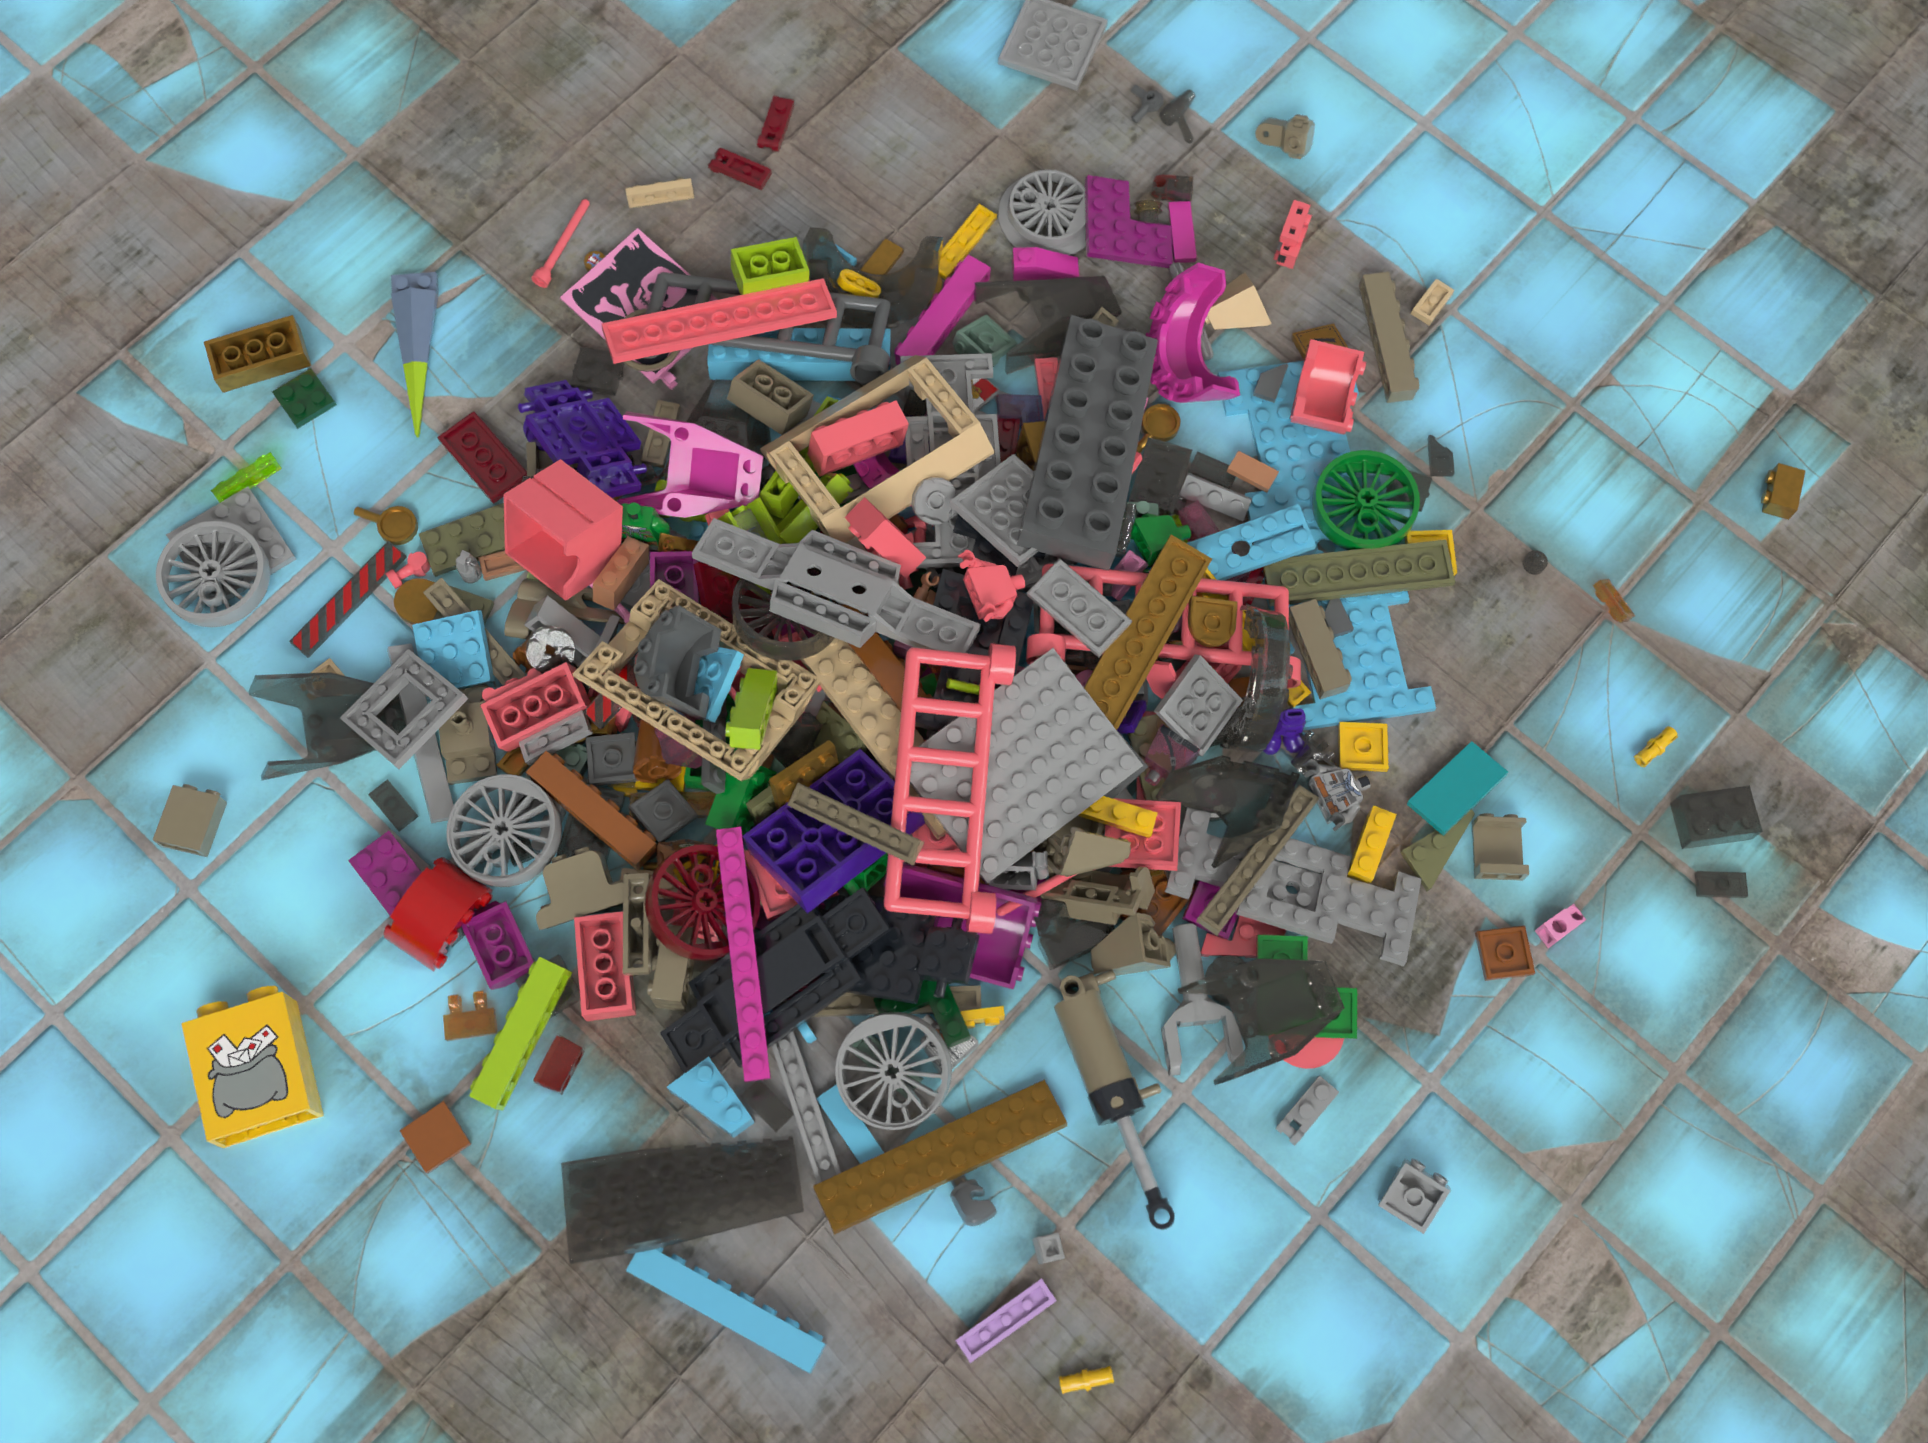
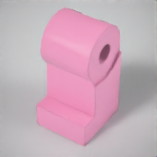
M1573 904L1543 923L1535 932L1549 949L1587 919L1576 905Z

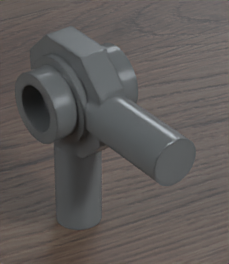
M1133 85L1131 88V92L1141 98L1142 107L1131 117L1136 124L1148 112H1155L1164 104L1163 95L1156 90L1146 92L1137 85Z

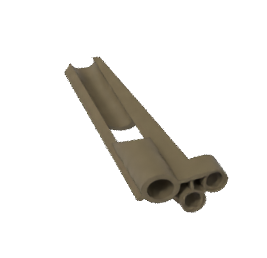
M526 578L521 582L517 599L510 608L504 632L505 636L520 639L531 637L534 632L524 624L534 605L547 595L579 620L608 622L610 615L612 616L613 614L618 617L620 615L611 610L587 607L583 600L593 601L592 588L586 587L565 601L540 580ZM620 617L619 624H626L624 619Z

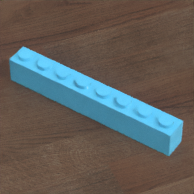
M650 1241L649 1245L643 1242L640 1244L626 1269L627 1272L804 1371L812 1373L826 1346L825 1343L821 1342L823 1336L812 1330H809L808 1334L799 1330L800 1324L789 1317H786L785 1321L775 1316L778 1311L765 1304L762 1308L754 1305L753 1297L742 1291L739 1296L730 1291L732 1286L720 1279L716 1283L707 1278L709 1273L695 1266L694 1270H691L684 1266L686 1260L675 1254H672L671 1258L662 1253L664 1248Z

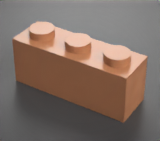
M629 536L625 539L593 582V602L613 611L617 608L649 563L648 544Z

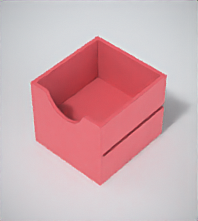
M560 459L534 475L532 479H527L504 494L505 554L566 601L592 584L621 546L623 506Z

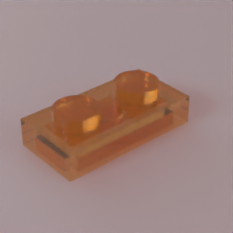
M1609 579L1599 580L1593 585L1596 589V596L1600 601L1607 604L1610 609L1609 613L1614 620L1623 623L1635 617V614Z

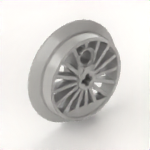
M1040 170L1018 179L1008 187L999 204L998 219L1003 234L1016 248L1037 247L1070 256L1078 253L1086 246L1085 188L1074 177L1056 170ZM1047 181V194L1041 182ZM1052 182H1056L1059 184L1052 196ZM1031 184H1035V187H1036L1037 190H1035V189L1031 186ZM1064 185L1069 187L1066 191L1059 195ZM1030 219L1024 225L1020 223V221ZM1040 222L1035 233L1029 230L1036 223ZM1052 224L1058 234L1056 237H1052ZM1044 225H1047V236L1040 235ZM1062 226H1064L1067 229L1066 233L1064 232Z

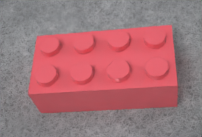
M897 400L891 403L884 402L875 409L869 411L862 410L851 418H841L827 427H817L811 433L807 454L819 477L902 446L909 423Z
M565 662L480 705L498 748L510 752L520 747V741L580 710L587 714V709L591 702L582 681L573 676L576 667Z
M623 911L574 917L582 1017L587 1022L636 1015L633 975L624 976Z

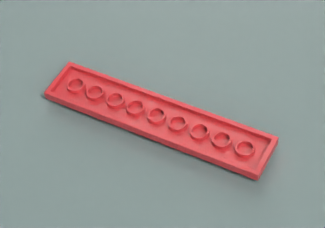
M823 278L601 323L613 364L837 318V310Z

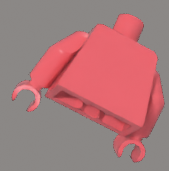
M965 550L958 557L964 560L960 563V567L962 569L969 568L963 581L979 620L984 618V621L988 622L990 619H1003L1013 607L1017 596L1016 590L1025 588V580L1022 574L1010 577L1006 566L975 558L973 552Z

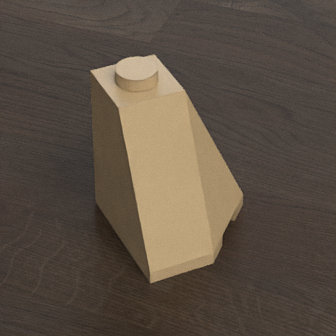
M1246 273L1241 274L1226 285L1225 291L1215 301L1205 319L1206 325L1211 323L1214 330L1268 326L1272 324L1255 286Z

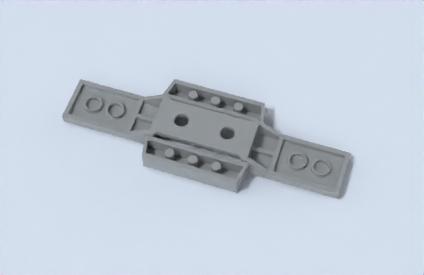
M713 518L692 551V558L773 590L770 600V612L859 648L877 632L915 648L968 653L980 629L979 623L913 598L898 585L900 564L814 530L810 531L799 543L778 544ZM815 567L821 571V574L811 576L807 573V570ZM787 582H790L793 586H801L803 588L811 590L816 595H823L828 598H831L835 600L838 604H846L848 606H851L855 609H858V611L861 613H867L869 617L852 611L850 609H847L845 607H842L840 605H837L835 603H832L830 601H827L825 599H822L820 597H817L815 595H812L810 593H807L805 591H802L800 589H797L795 587H792L790 585H787ZM860 585L866 589V592L856 594L852 591V588Z

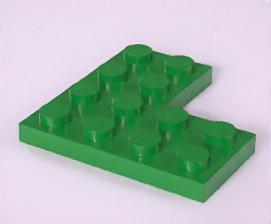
M1257 935L1256 1036L1357 1039V988L1307 987L1308 936Z

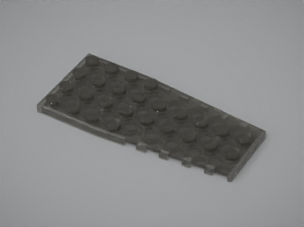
M792 1136L788 1137V1140L772 1141V1138L763 1139V1142L747 1143L745 1140L737 1141V1144L733 1145L711 1143V1147L697 1148L696 1145L685 1146V1149L672 1150L671 1147L635 1150L561 1163L570 1264L649 1251L804 1211L794 1139Z

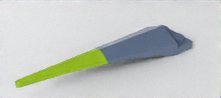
M436 272L391 275V298L414 432L417 437L420 436L427 366L439 297L438 275Z

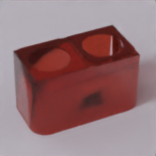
M556 1035L533 1082L563 1095L585 1053L584 1049L563 1036Z

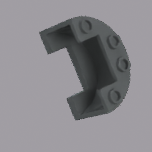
M679 605L662 612L660 618L652 625L645 638L638 645L639 652L634 666V673L640 690L647 696L692 719H706L710 696L704 693L694 695L700 658L701 656L718 652L721 629Z

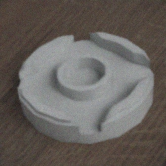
M930 477L924 479L916 486L912 494L911 504L913 511L920 520L927 524H943V522H946L948 519L950 520L954 516L956 511L949 504L958 494L952 483L943 478Z

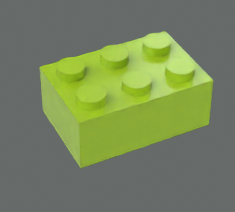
M797 237L731 249V270L741 295L809 281L810 271Z

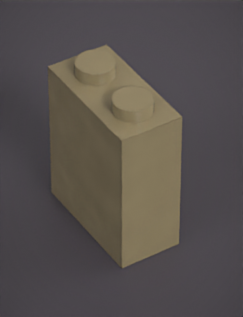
M183 784L182 787L173 785L153 841L161 847L208 857L227 802L220 797L221 794L213 790L207 789L206 792L197 791L196 787L188 784Z

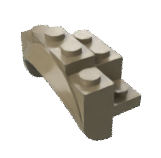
M1048 866V879H1050L1051 877L1057 874ZM1139 866L1136 872H1131L1130 875L1111 874L1097 870L1080 873L1041 894L1043 902L1066 905L1070 918L1116 925L1120 914L1135 916L1138 908L1147 909L1155 889L1149 869Z

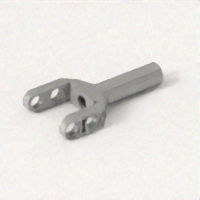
M1194 924L1177 925L1172 928L1183 1001L1161 1029L1169 1076L1180 1075L1182 1056L1177 1025L1178 1028L1215 1024L1222 1020L1228 1060L1232 1063L1234 1069L1245 1067V1055L1238 1016L1225 1006L1215 1003L1207 995L1197 926Z

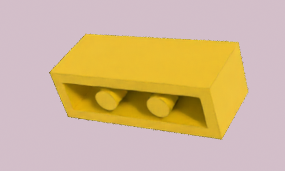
M1373 805L1367 814L1351 858L1348 878L1368 884L1373 881L1397 814Z

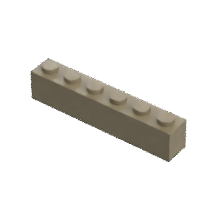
M1389 272L1363 275L1359 289L1386 402L1413 400L1416 392L1419 390V379L1414 375V359L1410 358L1409 355L1410 343L1409 339L1405 338V322L1403 318H1400L1399 314L1400 302L1395 298L1394 294L1395 282L1391 280Z

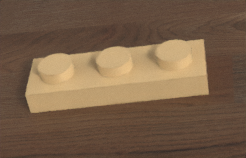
M691 178L625 188L629 208L694 198Z

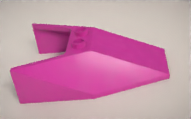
M629 411L623 414V420L637 421L668 436L671 440L666 488L661 491L618 499L617 502L620 505L635 502L640 506L655 508L659 515L686 518L736 508L742 505L746 506L759 497L763 455L695 423Z

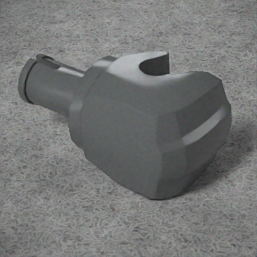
M962 1175L950 1181L954 1187L950 1197L957 1212L967 1226H978L997 1214L996 1208L990 1200L972 1199L973 1197L985 1195L984 1189L979 1186L975 1179L967 1180L965 1175Z

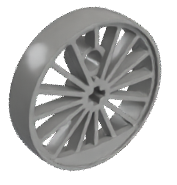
M224 521L201 522L179 532L163 549L156 567V583L164 602L177 616L201 627H221L243 619L260 604L266 594L270 581L269 562L258 541L240 526ZM219 543H226L218 558ZM234 543H242V544L228 557V555H229V553H230V551H231V548H232L233 544H234ZM212 544V560H210L204 545ZM199 546L205 561L201 562L186 548ZM253 546L255 554L235 562L246 550ZM184 551L200 567L175 561V559ZM257 561V569L238 570ZM172 566L195 572V574L169 575ZM256 576L253 584L234 579L236 577ZM192 581L169 591L170 582ZM227 583H231L250 590L244 597H242ZM222 585L240 601L230 606ZM193 590L179 605L174 603L173 598ZM212 591H217L215 597L208 599ZM198 596L200 597L194 612L185 610ZM224 602L227 609L217 612L216 607ZM205 604L210 607V613H201Z
M510 774L487 777L469 787L456 801L447 823V843L457 865L473 879L494 887L520 885L539 875L550 864L551 859L554 858L562 834L560 814L548 793L535 782ZM497 789L499 792V814L488 794ZM505 790L513 792L506 811ZM519 795H526L527 797L514 811ZM483 796L495 820L475 804ZM534 799L543 802L540 806L521 815ZM471 807H473L491 823L466 817ZM548 809L549 820L521 824ZM463 821L486 827V829L461 832ZM550 827L548 838L519 831ZM485 835L461 848L460 838ZM519 836L545 843V846L541 853L537 855L517 838ZM513 842H516L535 858L527 867L524 868ZM485 844L468 864L463 855ZM497 849H501L500 857L493 860L492 853ZM511 851L519 871L508 875L507 863L510 860ZM484 857L487 864L484 872L481 874L476 872L474 868ZM493 866L501 867V876H490Z
M886 1012L865 1019L846 1036L837 1055L835 1077L842 1100L857 1118L876 1128L900 1130L920 1124L941 1106L950 1087L952 1063L946 1043L937 1030L928 1022L907 1013ZM912 1025V1029L897 1057L899 1027ZM919 1028L928 1036V1039L902 1060L916 1029ZM893 1029L892 1054H890L883 1032ZM878 1033L885 1056L868 1036ZM863 1039L880 1061L853 1047L852 1044ZM930 1041L934 1043L939 1053L938 1055L906 1065V1062ZM849 1051L879 1067L847 1064ZM940 1059L942 1064V1073L907 1070L908 1068ZM892 1066L894 1068L898 1067L899 1072L896 1073V1076L894 1073L890 1074L889 1069ZM846 1069L880 1073L848 1083ZM907 1075L941 1078L942 1082L939 1092ZM881 1077L878 1082L858 1099L855 1098L850 1089L851 1086ZM884 1082L869 1112L859 1102ZM889 1085L887 1118L884 1119L874 1115ZM912 1085L935 1097L934 1102L929 1108H926L917 1097ZM898 1088H903L907 1092L908 1099L902 1102L897 1099L896 1090ZM914 1101L921 1109L922 1114L910 1118L907 1105ZM893 1105L902 1107L905 1120H892Z

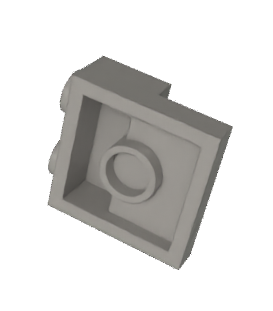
M1414 1158L1411 1161L1404 1159L1378 1205L1424 1234L1451 1189L1447 1185L1448 1180L1442 1175L1435 1172L1432 1176L1424 1171L1426 1166Z

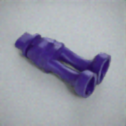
M1303 709L1284 710L1274 717L1272 727L1265 730L1260 738V748L1264 753L1273 755L1280 750L1281 735L1283 744L1290 753H1298L1303 749L1305 738L1302 732L1306 724V716Z

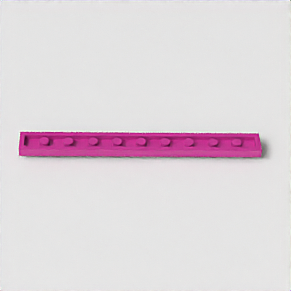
M741 827L716 830L744 1081L751 1082L771 1079Z

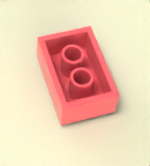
M865 497L844 517L851 524L848 529L859 538L858 540L867 549H875L872 552L874 555L900 564V573L907 578L926 559L924 554L906 535Z

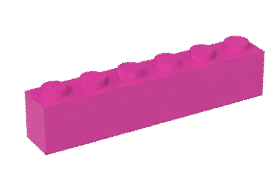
M967 255L964 261H959L953 276L945 280L942 291L934 295L930 307L922 311L919 322L916 326H912L909 329L905 341L897 345L894 351L896 365L900 364V356L935 355L990 280L991 267L970 255Z

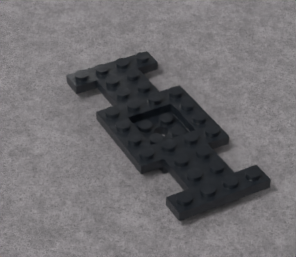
M957 514L953 533L975 539L972 550L975 558L996 565H1004L1010 577L1015 576L1018 567ZM1037 552L1033 557L1044 559L1046 553ZM943 569L933 606L980 624L982 633L975 637L968 651L969 654L988 656L991 643L1015 646V676L1034 601L1026 593L1016 591L1017 596L1013 607L1006 614L1005 619H990L988 622H985L984 618L979 620L963 581L965 575ZM941 666L933 699L978 703L979 695L946 688V683L950 678L980 685L981 670ZM916 712L915 726L939 732L958 717Z

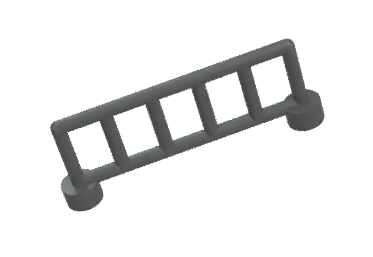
M661 272L657 275L646 314L661 311L668 286L698 290L695 304L709 302L712 292L741 294L736 281ZM829 292L837 310V318L828 319L822 344L791 341L794 327L779 329L777 339L746 336L710 345L852 362L851 376L858 383L866 385L888 372L890 357L881 347L891 305L887 299ZM844 308L875 312L868 345L860 346L857 349L836 346ZM658 355L649 356V357H645V358H655V357H657Z

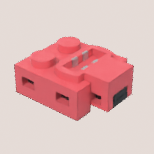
M1297 200L1293 201L1274 256V260H1277L1276 264L1290 269L1294 268L1312 217L1311 214H1308L1311 205Z

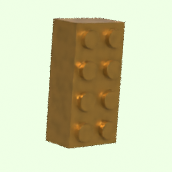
M293 315L204 341L214 380L223 393L311 366L301 329Z

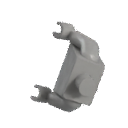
M1035 851L1027 853L990 881L989 885L1002 889L1036 890L1038 879H1046L1049 875L1047 851H1044V853H1036Z

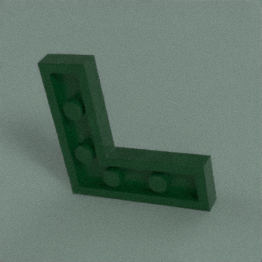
M923 980L917 1004L877 997L873 999L879 1014L886 1012L908 1014L930 1005L948 1049L971 1039L949 984L946 986L944 998H937L933 996L937 982Z

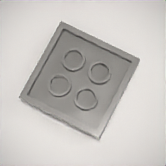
M1195 654L1154 712L1172 731L1198 747L1199 750L1195 754L1203 757L1243 700L1201 655Z

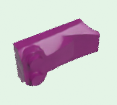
M495 900L486 907L473 911L475 913L472 919L466 925L463 923L461 927L491 990L503 988L528 976L529 969L535 960L507 902L499 903Z

